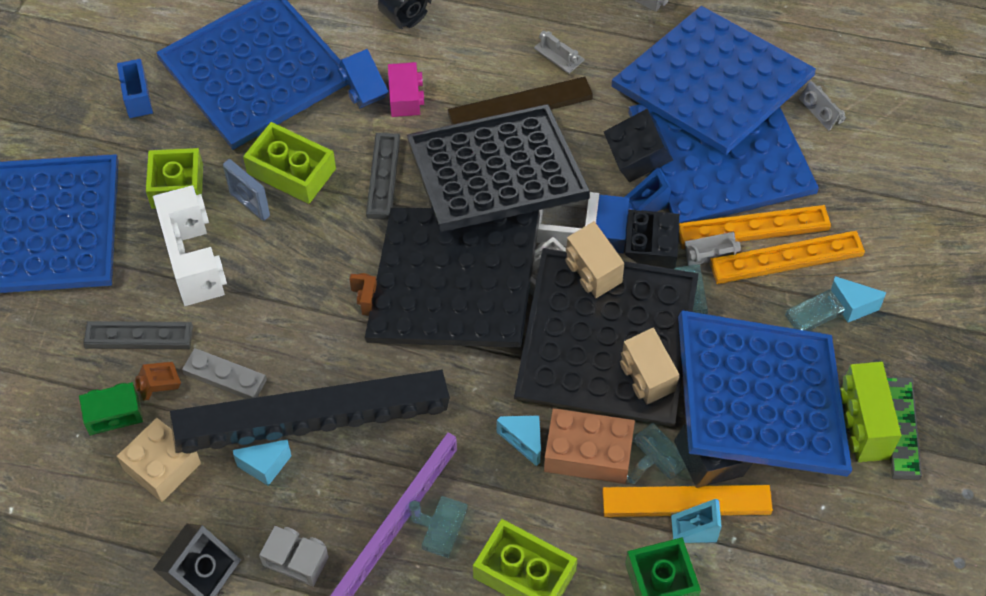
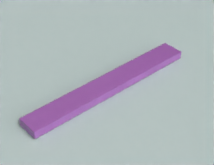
M446 434L330 596H353L457 451V439L454 435Z

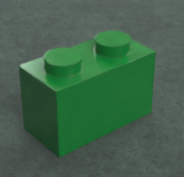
M133 382L119 383L111 388L95 389L86 394L79 395L83 423L90 436L143 422L139 397Z

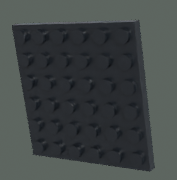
M548 104L407 134L410 150L440 232L590 199V190Z
M391 208L376 278V291L373 293L372 311L369 313L364 337L366 342L521 348L540 221L539 210L440 232L432 208Z
M543 248L514 399L674 427L683 377L678 316L681 311L693 312L699 273L623 261L622 283L595 298L592 292L587 293L580 282L582 278L578 272H572L565 260L567 258L565 251ZM654 327L679 373V379L675 392L646 405L643 398L639 399L632 386L635 382L631 375L627 376L624 373L620 361L622 360L621 352H623L624 341Z

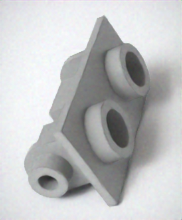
M544 30L540 33L539 39H541V42L534 49L568 74L585 61L583 57L578 55L577 50H573L560 42L550 31L546 32Z
M810 80L799 99L823 126L830 131L835 122L841 124L845 121V112L830 101L831 99L822 91L821 86H817Z
M734 232L685 241L688 266L708 263L710 258L731 254L736 255L737 252L741 251L739 241H735Z

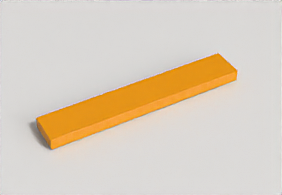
M825 205L679 223L678 237L681 249H686L685 241L729 232L735 233L736 242L828 231L830 230L831 223Z
M856 230L741 252L736 255L731 254L710 258V266L716 284L861 257L864 255L865 250Z
M770 485L703 486L698 488L695 486L603 487L602 490L604 517L671 516L713 499L719 500L720 515H771L773 511Z

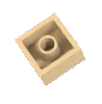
M595 221L567 237V248L565 249L567 253L566 263L572 272H578L582 278L580 282L587 293L592 292L594 297L598 298L622 283L624 262Z
M654 327L624 341L620 364L624 373L627 376L631 375L635 383L632 386L639 399L643 398L646 405L676 391L679 373Z
M158 418L117 455L122 469L161 502L201 464L197 451L189 454L183 452L175 453L172 429Z

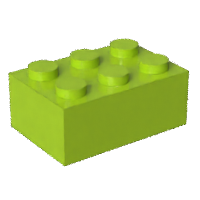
M273 122L269 123L243 156L246 172L250 176L308 204L311 203L336 170L334 151Z
M883 362L850 364L847 374L843 376V384L840 388L841 400L845 408V426L850 429L851 434L849 439L850 450L852 453H855L857 463L890 460L902 435Z
M501 519L473 564V578L505 596H562L576 572L578 558Z

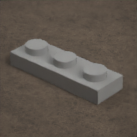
M194 348L182 368L183 374L246 399L258 397L267 381L266 375L196 348Z

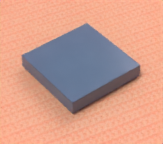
M228 159L223 163V168L230 194L258 218L265 221L270 216L264 187L231 159Z

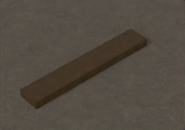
M580 77L449 108L448 116L451 125L547 104L550 109H556L592 100L593 93L586 77Z

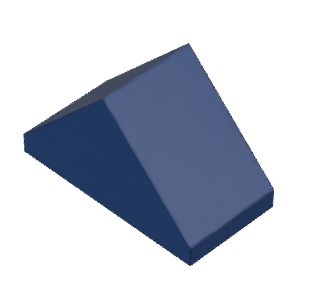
M656 168L625 196L629 198V208L652 212L668 208L671 186L661 168Z

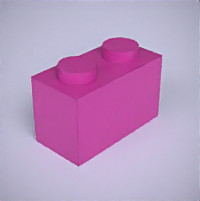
M417 62L388 64L391 117L420 115V105H424V92L418 89V86H423L422 72H417Z

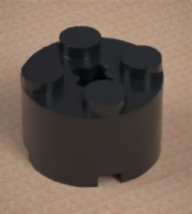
M378 0V9L399 29H403L405 26L412 28L426 16L428 10L425 8L427 3L431 4L432 0Z

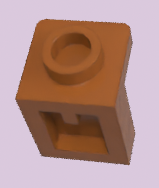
M366 273L350 274L351 291L358 292L357 305H361L362 315L369 316L370 311H372L373 293H375L377 286L376 276Z
M173 362L143 364L138 376L135 378L136 390L141 393L143 401L149 400L152 392L177 390L181 384Z

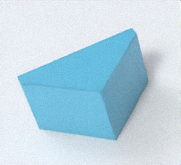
M835 276L829 294L846 321L851 322L880 310L886 292Z
M500 416L497 419V433L537 466L540 463L541 456L539 416Z
M287 439L233 450V456L238 468L269 486L290 459L291 450Z
M713 499L671 515L673 539L683 537L684 543L717 542L722 527L719 500Z

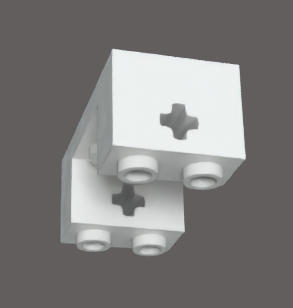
M192 185L153 196L184 306L225 295L222 285L227 284L219 255L214 256L211 247L185 253L182 241L207 234L204 224L209 223L201 194L196 195Z

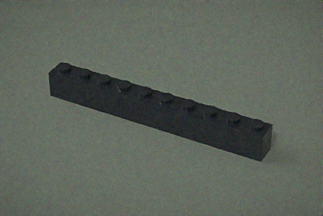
M435 370L170 410V421L175 453L183 452L189 454L205 448L220 449L226 445L237 443L246 445L256 440H277L282 436L288 435L303 436L309 432L320 430L329 432L339 427H359L364 423L370 422L385 423L390 419L396 418L411 419L417 415L427 413L436 415L447 410L450 396L443 370Z

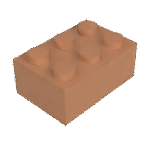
M553 408L545 453L544 472L626 484L635 420Z

